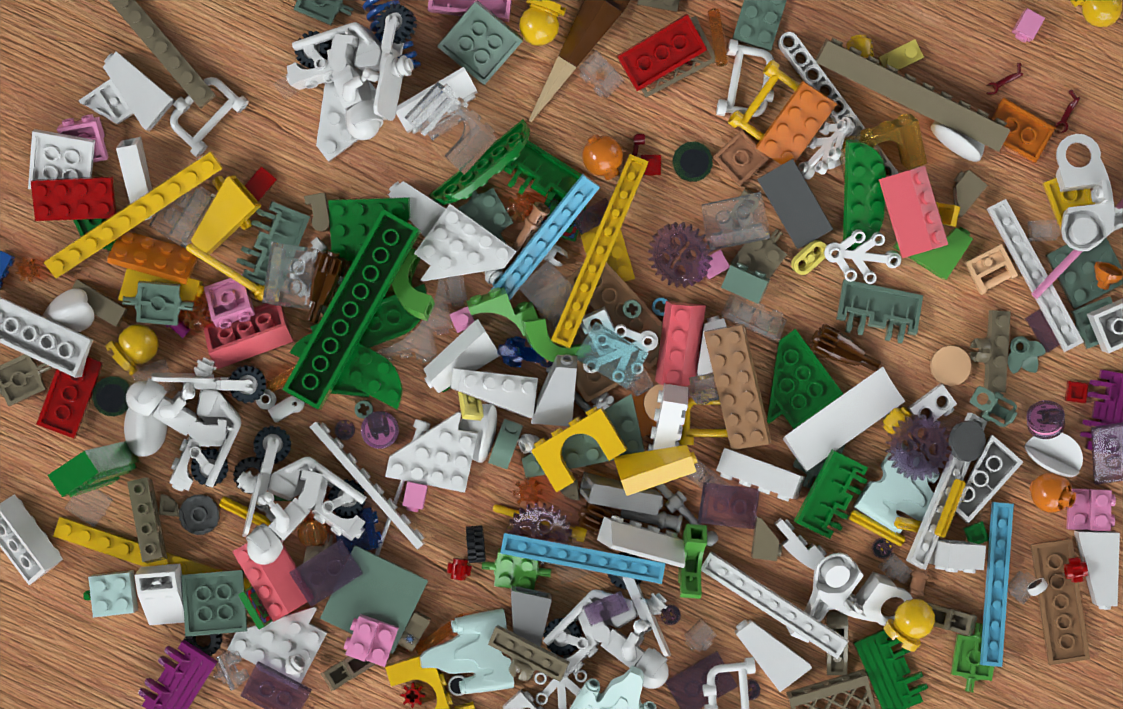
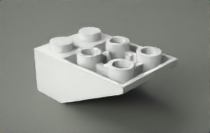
M181 564L140 567L134 575L137 594L149 625L184 623Z

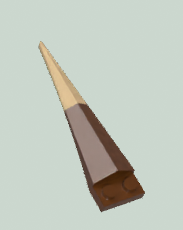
M631 0L583 1L530 116L529 122L534 120L588 53L616 22Z

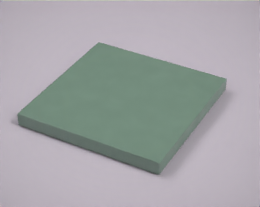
M355 545L320 619L351 634L354 632L350 630L354 618L358 619L360 614L399 627L390 652L393 654L426 587L428 579Z

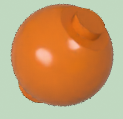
M598 134L588 138V143L584 146L582 152V160L586 169L594 175L604 176L605 180L618 176L620 174L618 167L623 159V152L619 143L609 136H599Z
M1047 472L1038 476L1030 484L1029 489L1032 501L1044 512L1056 513L1065 507L1071 508L1076 501V493L1072 492V487L1064 476Z

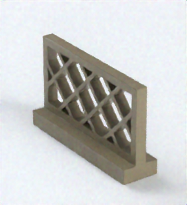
M696 16L690 19L712 59L703 62L697 60L698 56L690 60L693 61L691 70L684 71L678 67L674 70L675 74L672 80L667 81L659 78L654 89L647 92L645 87L641 89L645 98L718 61Z
M864 669L786 692L791 709H796L795 706L802 704L808 706V709H820L815 704L818 699L822 698L828 701L824 709H829L832 703L841 707L840 709H850L846 706L851 697L860 701L856 709H861L863 704L870 706L871 709H876L868 676ZM865 686L866 693L862 699L854 695L857 688ZM842 692L848 695L843 704L834 700L837 694Z

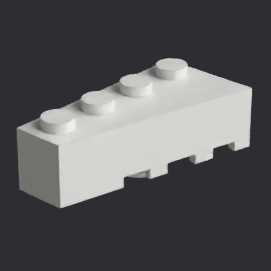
M453 368L451 389L533 419L538 378Z
M664 383L663 391L659 390L657 402L660 403V408L655 409L654 420L657 421L656 427L652 426L650 438L654 440L653 445L649 444L648 451L679 446L678 440L681 439L685 412L688 407V387Z
M993 435L989 437L981 456L974 465L955 511L966 523H969L1023 463L1020 458Z
M724 448L716 471L721 472L720 477L732 480V477L740 480L739 484L751 487V484L759 487L758 491L770 494V491L778 494L777 498L789 501L790 498L798 499L805 480V476L794 474L783 468L775 467L769 463L756 460Z

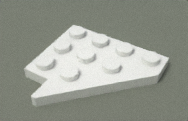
M368 80L369 86H370V90L372 91V90L375 89V88H374V86L371 84V82ZM334 81L325 83L316 143V146L328 162L358 141L347 130V110L343 108Z
M449 204L414 254L431 265L421 278L422 281L503 269L516 251Z
M458 411L391 454L385 477L465 493L478 433L458 429L461 412Z
M314 606L283 616L260 630L254 625L248 627L246 632H236L227 650L299 687L328 632L310 623L317 610V607ZM291 655H300L306 663L304 671L299 675L287 674L285 668L286 659Z

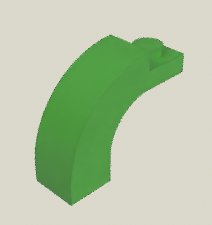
M411 248L393 280L392 286L400 304L408 313L428 321L435 302L431 295L419 292L412 287V278L421 258L414 254L416 249Z
M543 317L522 321L524 333L530 346L540 356L551 362H554L557 355H571L583 358L586 357V353L592 352L591 345L587 342L572 345L570 349L554 344L548 335L546 319Z
M686 524L682 540H684L685 567H678L680 597L700 599L702 596L701 567L704 550L707 545V526Z

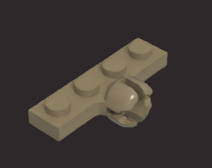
M989 310L987 337L975 338L970 345V348H979V352H970V357L974 362H983L985 364L984 388L991 392L1006 393L1011 316L1009 311Z
M499 625L495 627L488 643L491 647L512 658L509 672L513 677L516 676V673H520L518 679L522 681L531 679L534 671L537 670L560 682L570 663Z

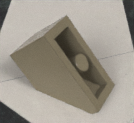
M970 170L964 173L961 171L954 179L956 182L953 186L954 205L960 207L958 218L966 213L988 186Z
M756 516L751 557L754 559L777 561V556L781 557L782 545L779 544V540L762 518Z

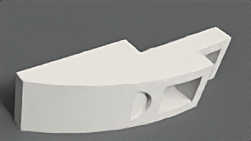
M779 518L774 523L787 538L781 544L790 554L807 567L814 570L815 565L827 555L820 545L816 547L814 544H811L806 548L805 546L808 543L801 535L797 537L792 532L795 528L787 519L783 521Z

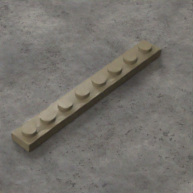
M108 0L200 109L216 96L135 0Z

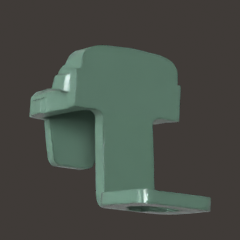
M978 386L970 399L972 405L982 410L980 415L984 420L992 421L1000 427H1006L1017 416V405L1015 402L1006 399L1000 392H991L984 387ZM980 393H986L988 396V401L984 405L979 404L977 401V396ZM1000 399L1010 404L1013 408L1010 411L998 404V400ZM993 413L1005 420L1004 424L989 415Z

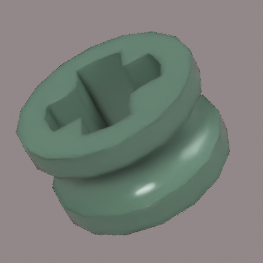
M627 300L623 304L622 311L627 317L636 318L641 313V305L635 300ZM631 303L633 306H637V310H635L633 315L626 311V308Z
M362 400L355 405V414L359 418L365 419L372 415L373 406L369 401ZM361 404L369 406L370 410L367 411V415H363V412L359 413L358 409L361 408Z

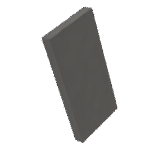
M794 159L787 161L757 179L797 249L833 230L832 225Z

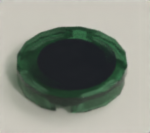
M687 142L675 151L672 164L676 175L682 180L697 182L704 179L710 173L713 166V157L710 150L704 144Z
M110 376L103 378L93 389L92 400L94 406L100 413L106 416L115 417L124 414L128 410L126 393L131 385L121 377Z

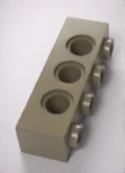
M148 477L128 481L142 562L152 563L167 559L153 481Z

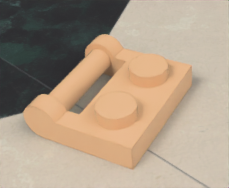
M1002 244L965 262L981 295L1009 278L1014 279L1018 277ZM1005 266L1007 271L984 283L982 282L981 277Z

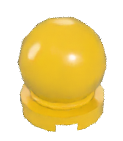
M527 0L526 3L530 5V8L524 11L520 18L519 29L521 35L531 45H547L558 33L559 21L557 17L564 16L567 8L561 7L560 4L550 0Z
M1070 0L1074 7L1082 6V14L1088 23L1099 28L1114 24L1120 18L1123 10L1122 0Z
M141 324L127 327L119 335L117 343L111 340L105 345L108 351L112 349L114 353L112 357L125 371L130 369V376H133L138 371L137 364H144L156 355L159 346L158 337L155 332L148 326Z
M906 600L898 606L895 612V619H888L883 629L892 640L897 638L904 643L901 647L915 652L921 645L920 638H924L932 631L935 623V614L932 607L923 600Z

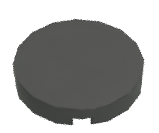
M962 421L960 424H956L949 436V446H951L952 455L958 460L966 462L974 461L981 456L986 442L982 427L972 421Z
M204 494L187 498L179 510V520L182 527L195 535H204L211 532L217 526L220 519V509L217 503L211 497Z

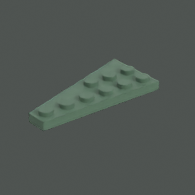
M631 393L605 409L606 414L628 448L627 451L620 455L645 451ZM587 434L572 435L563 444L562 456L569 469L609 461L598 442ZM533 453L522 458L526 478L545 475Z

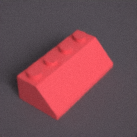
M925 166L879 179L902 258L948 245Z
M280 299L255 307V315L251 316L249 321L233 322L226 329L216 328L214 323L203 326L208 353L215 362L217 370L294 342Z
M666 301L655 381L660 385H664V383L678 386L695 385L706 305Z
M283 542V549L279 557L274 562L266 565L257 564L249 557L246 543L232 552L273 622L314 598Z

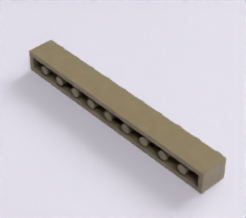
M833 37L831 40L826 38L815 59L816 63L998 152L1000 151L1010 132V129L1006 127L1007 122L996 118L994 121L988 118L989 114L983 110L978 109L976 112L970 109V104L962 100L959 103L951 100L953 96L944 91L939 94L933 91L935 87L925 82L921 85L915 82V77L907 73L904 76L898 74V69L887 64L884 67L879 64L880 60L870 55L868 58L861 56L862 52L854 47L847 49L842 46L843 42Z

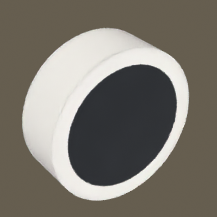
M1039 578L1030 583L1026 589L1031 596H1036L1046 590L1048 584L1044 578Z
M454 675L449 680L448 688L453 695L461 696L465 694L461 693L459 688V681H463V678H466L465 676Z

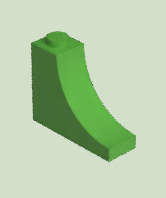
M962 227L959 229L953 228L946 236L948 245L912 255L908 258L942 280H947L973 238L969 236L970 232ZM896 241L893 248L900 252L898 243Z

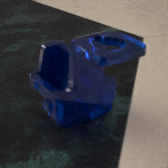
M518 336L508 338L505 344L498 346V355H501L503 363L510 367H521L523 360L540 363L545 368H549L553 364L551 361L546 362V359L535 352L533 348L526 347V339Z

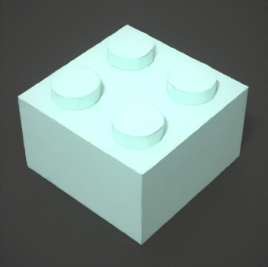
M134 570L93 574L88 577L93 618L129 614L138 611Z

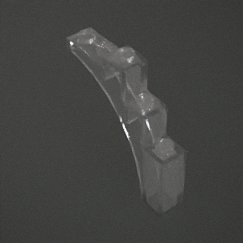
M464 276L439 279L438 289L434 298L435 305L428 321L423 320L403 340L375 352L390 361H393V356L400 355L401 359L413 357V352H415L417 360L422 359V363L430 362L435 356H438L433 332L437 331V335L449 333V329L453 328L449 315V304H452V307L465 305L464 301H468Z

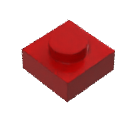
M641 155V159L649 161L644 176H661V155Z

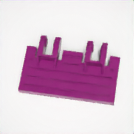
M1100 370L1099 378L1106 379L1107 382L1090 379V384L1106 387L1105 395L1092 391L1088 392L1087 395L1088 397L1104 399L1103 402L1094 401L1091 418L1100 419V422L1084 419L1082 422L1086 426L1099 427L1098 434L1084 431L1080 433V436L1096 439V442L1087 441L1086 449L1123 456V373Z
M186 640L181 642L177 648L178 650L166 646L165 653L179 663L176 664L172 660L160 656L158 663L165 667L157 681L147 678L144 682L147 687L159 695H155L146 688H140L138 693L145 699L142 706L146 709H188L218 661Z

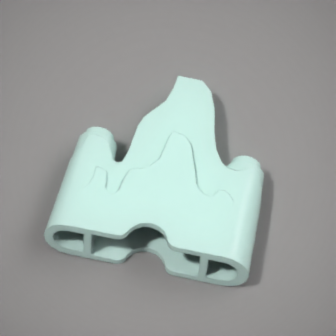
M898 440L880 465L883 471L882 478L879 481H869L854 503L856 509L895 533L902 532V529H897L894 526L896 517H900L896 514L897 510L918 521H923L934 494L928 482L935 483L940 476L936 467Z
M503 608L469 614L451 620L452 632H457L458 635L445 643L424 651L420 656L421 667L438 668L449 674L474 673L472 676L463 678V681H459L460 692L465 694L514 688V678L509 672L511 659L504 656L501 651L488 645L497 625L507 629Z
M631 666L624 675L614 678L602 693H599L600 683L594 678L587 680L569 709H656L657 707L651 701H647L644 704L641 703L640 694L643 687L644 674L641 669Z

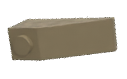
M828 611L826 626L848 639V616L840 611ZM848 644L838 659L827 653V675H847Z

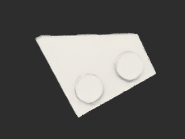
M111 79L79 100L81 104L103 115L115 124H120L134 114Z

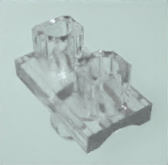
M227 650L216 657L218 661L216 669L218 672L213 674L214 679L221 678L223 684L227 683L231 691L238 688L249 678L245 668L239 671L236 668L235 664L241 662V656L238 651L229 652Z

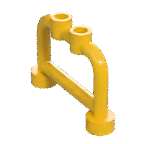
M772 59L763 70V73L770 77L746 112L742 114L736 110L730 116L728 124L734 128L739 126L757 140H761L764 133L749 124V120L778 79L792 88L794 92L799 87V84L778 69L780 64Z
M701 392V396L688 399L685 421L682 426V437L678 440L679 445H694V437H728L726 429H690L691 407L696 404L720 405L719 397H713V392Z

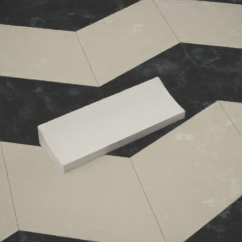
M0 297V343L73 377H82L93 339Z
M881 367L785 435L783 440L807 472L827 458L832 449L836 451L890 413L893 408L903 404L905 400L894 386L884 367Z

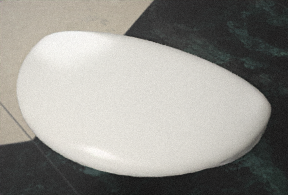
M937 121L933 122L931 131L948 149L969 161L978 162L981 160L985 147L984 144Z
M75 288L57 296L46 308L43 317L73 331L81 332L92 324L94 311L87 303L88 297L86 292Z
M482 404L484 417L481 421L461 419L458 429L478 433L472 460L479 463L484 462L488 457L496 433L497 410L493 404Z
M128 407L124 420V435L129 449L133 454L141 457L154 454L165 441L167 425L153 417V412L149 416L135 413Z
M1056 432L1054 436L1036 434L1025 444L1027 454L1044 469L1064 477H1075L1079 474L1083 462L1082 451L1078 443L1067 434L1062 432Z

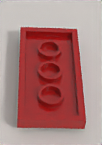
M685 14L616 55L633 87L638 92L705 52L707 48L688 14Z
M113 176L37 179L31 181L35 221L110 218L116 214Z
M87 356L82 377H73L56 369L36 425L75 439L104 362Z

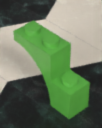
M505 287L491 289L485 295H475L469 301H466L471 315L488 312L507 317L517 325L523 336H525L522 321L538 318L532 301L521 302L515 308H512Z

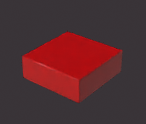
M1067 381L1065 401L1086 404L1089 384Z

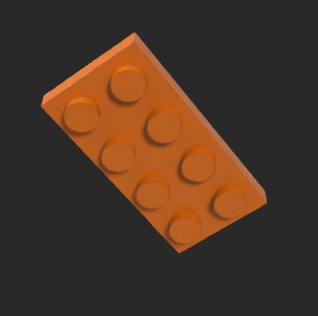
M802 81L756 145V149L781 165L791 159H794L796 162L837 103L805 81Z
M128 231L116 239L108 255L107 263L186 285L198 257L188 252L186 247Z

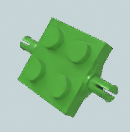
M498 548L495 562H482V569L494 570V586L511 588L513 585L534 590L535 581L538 576L550 577L551 569L539 568L538 561L501 554V548Z
M975 623V631L972 636L956 635L950 674L967 679L965 688L967 692H974L975 681H992L994 666L980 665L982 623Z

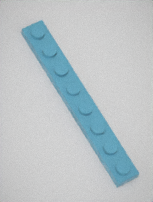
M582 174L492 289L505 287L509 300H511L598 191L599 185Z
M992 502L980 657V665L1002 667L1014 507V504Z
M504 533L500 552L504 555L662 584L666 563Z

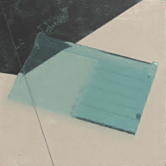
M595 322L575 356H578L577 359L627 388L649 353Z

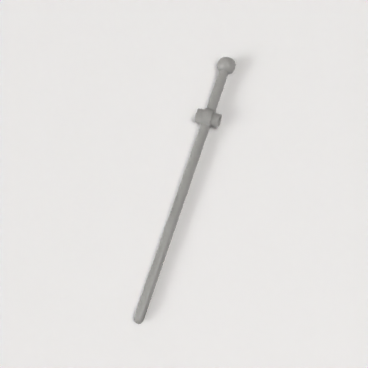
M552 366L547 367V373H549ZM575 391L574 402L584 412L590 410L591 407ZM664 483L655 486L667 498L668 501L664 505L671 513L677 509L690 524L703 525L684 506L683 503L687 498L680 491L673 494ZM707 530L706 546L711 547L718 541V535L714 531Z

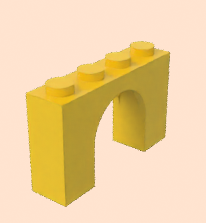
M596 406L585 412L587 414L586 417L581 420L577 417L568 422L570 426L563 430L560 427L551 433L552 437L548 440L542 438L534 443L535 447L531 451L556 492L576 480L562 456L563 444L570 436L587 434L593 437L609 461L627 451V446L603 407L599 409Z
M421 654L386 664L385 669L391 687L411 680L425 681L436 692L437 705L434 709H451L450 705L453 704L450 692L446 693L444 687L447 685L444 673L440 674L438 668H422L420 664Z

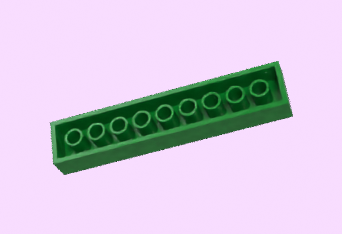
M382 209L282 390L317 410L323 408L419 236L420 229Z
M126 441L85 450L47 476L61 497L69 495L71 498L115 483L120 479L119 476L128 474L136 469L137 466L135 464L140 460L131 452Z

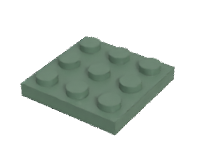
M475 0L437 47L485 85L523 42V38L478 0Z
M1107 238L1090 251H1083L1057 278L1073 309L1123 284L1122 278L1119 282L1110 285L1108 290L1097 286L1098 280H1096L1094 268L1096 262L1110 263L1122 269ZM1066 244L1045 255L1053 270L1073 251V248Z
M243 570L181 575L185 636L248 631L246 608L238 594L245 590Z

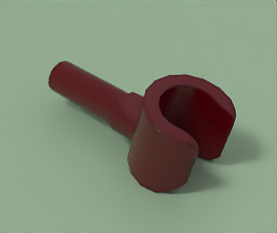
M636 134L634 136L632 155L637 157L639 145H645V134Z

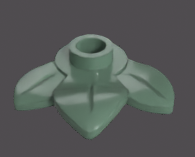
M1022 336L1015 337L1010 343L1011 353L1008 356L1007 364L1013 374L1018 372L1021 367L1028 372L1036 373L1038 370L1037 357L1046 353L1045 348L1037 341H1029ZM1018 343L1023 344L1022 350L1017 349Z

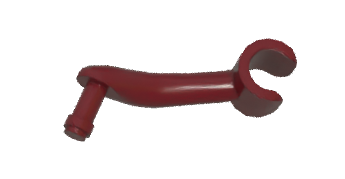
M1017 63V73L1006 76L996 83L991 82L986 86H993L994 92H987L986 94L989 96L994 95L1001 86L1023 76L1024 73H1021L1022 64Z
M1072 89L1068 93L1074 100L1067 106L1061 121L1055 124V127L1059 124L1064 126L1063 131L1059 134L1068 130L1067 120L1080 100V97H1077Z

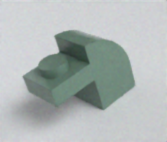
M504 419L488 463L506 470L508 469L523 425Z

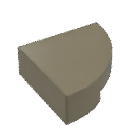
M577 480L560 490L567 498L580 500Z
M161 494L159 515L179 517L180 509L176 501L168 495Z

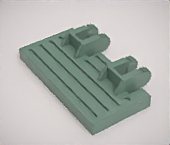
M271 201L269 210L276 212V215L261 209L256 211L258 215L273 219L270 227L257 220H253L251 223L254 226L269 231L268 234L259 231L253 246L262 250L261 253L244 246L241 248L244 253L257 256L256 263H250L243 258H237L236 262L254 269L253 272L244 269L242 276L280 292L310 216Z
M844 279L836 320L845 321L847 316L845 332L850 333L853 327V317L860 318L857 332L858 335H863L866 317H869L867 326L880 329L886 328V341H890L893 325L899 326L897 343L902 344L906 325H908L907 334L917 335L923 295L856 281L850 282Z

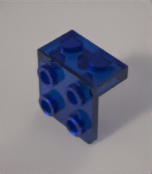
M365 508L356 514L365 521L362 526L365 530L358 539L354 537L350 541L342 534L340 536L336 535L341 555L351 554L355 545L368 551L380 548L379 544L382 543L381 532H377L376 523H379L377 511L373 512V508ZM354 515L353 517H346L345 519L354 518L356 515Z

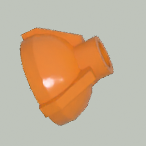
M1096 262L1094 268L1099 288L1108 290L1110 285L1119 282L1123 278V270L1117 266L1106 262Z

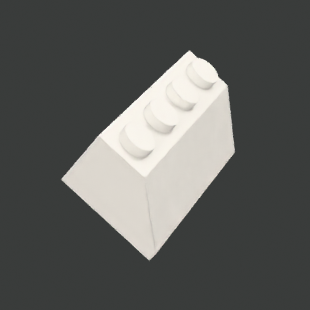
M462 67L398 105L396 115L407 133L412 132L415 134L423 129L422 125L430 122L432 124L439 120L442 113L446 111L451 113L456 110L459 103L463 101L465 103L470 102L476 98L475 94L478 92L466 69Z
M15 494L0 503V547L28 585H31L60 563L63 558L60 556L58 549L49 541L46 533L37 525L35 518L28 513L23 502Z
M614 515L611 518L604 517L597 538L604 545L625 553L681 568L685 567L684 540L677 537L678 533L666 530V533L659 532L660 528L648 525V528L641 527V523L630 520V523L623 522V518Z

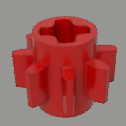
M1078 557L1068 558L1069 563L1064 564L1066 579H1071V582L1074 583L1083 582V577L1088 576L1086 562L1081 561Z
M453 558V563L448 562L447 573H451V579L465 581L466 576L471 575L472 566L468 565L467 559Z
M412 682L410 687L404 685L406 693H400L401 697H405L403 704L409 703L411 708L414 707L415 703L422 705L420 697L426 696L425 693H421L423 686L417 687L415 682ZM412 690L417 695L415 699H411V696L408 695Z

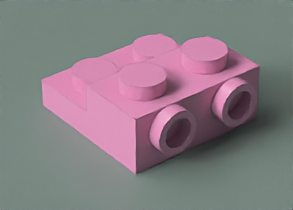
M93 114L81 117L82 120L74 121V118H68L63 120L62 124L58 126L57 132L60 134L95 140L93 162L104 161L109 158L103 139L105 134L100 117L94 118Z
M232 278L204 287L211 319L216 328L226 329L233 322H246L250 320L251 316L255 315L247 288Z
M1072 489V492L1076 493V501L1071 508L1067 507L1066 529L1111 531V527L1115 525V516L1111 514V506H1115L1116 503L1115 494H1112V490Z
M360 614L358 619L354 618L350 630L354 632L351 638L347 637L343 648L347 650L345 655L385 667L399 627Z

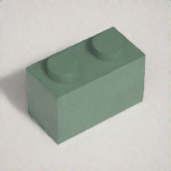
M737 262V264L733 263L730 265L721 288L759 304L771 279L767 278V274L758 270L753 272L748 270L747 265Z

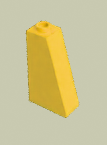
M228 176L225 179L191 239L194 246L209 255L261 207V204L236 176Z
M127 268L118 300L123 301V296L136 297L139 281L180 284L181 301H197L198 297L201 298L203 295L204 286H202L203 281L189 278L185 285Z
M687 445L619 455L614 458L626 496L695 473L694 464L698 463L694 451L690 452Z

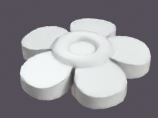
M605 392L600 395V398L596 397L591 401L595 404L593 407L596 406L597 409L603 407L605 410L614 403V398L608 396V393Z

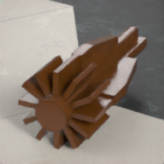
M328 250V253L319 251L314 264L316 269L312 277L309 298L312 304L307 320L313 323L318 322L323 305L326 306L340 277L344 274L348 260L340 257L338 252Z
M823 324L819 331H815L812 337V352L853 366L862 365L874 372L879 369L880 361L866 355L864 348L848 336L839 333V330Z
M586 502V506L582 505L579 510L578 526L593 533L595 530L599 532L604 517L620 516L606 509V506Z

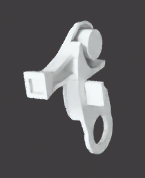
M1084 134L1067 136L1059 143L1056 150V160L1059 165L1056 178L1060 192L1093 188L1091 199L1095 204L1067 208L1064 211L1061 224V234L1065 243L1077 251L1088 252L1099 245L1112 232L1123 228V208L1117 209L1114 207L1111 183L1100 158L1101 151L1098 144L1091 137ZM1074 143L1085 145L1091 153L1089 164L1081 168L1072 166L1066 158L1067 148Z
M840 552L830 554L815 565L813 591L804 612L821 622L829 610L836 609L845 615L866 621L878 622L880 625L885 626L886 621L890 618L895 619V616L888 617L881 613L883 603L892 597L902 598L904 602L913 598L907 590L898 588L888 576L872 572L855 596L851 592L864 575L848 554ZM787 627L791 636L807 643L809 642V640Z

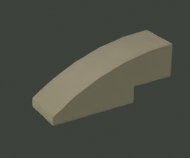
M77 279L72 289L79 288L84 290L88 297L87 303L92 307L94 314L115 327H119L129 309Z
M926 602L932 607L935 614V627L967 636L973 635L977 620L976 615Z
M347 656L322 672L321 675L331 691L357 677L375 665V663L366 660L364 662Z

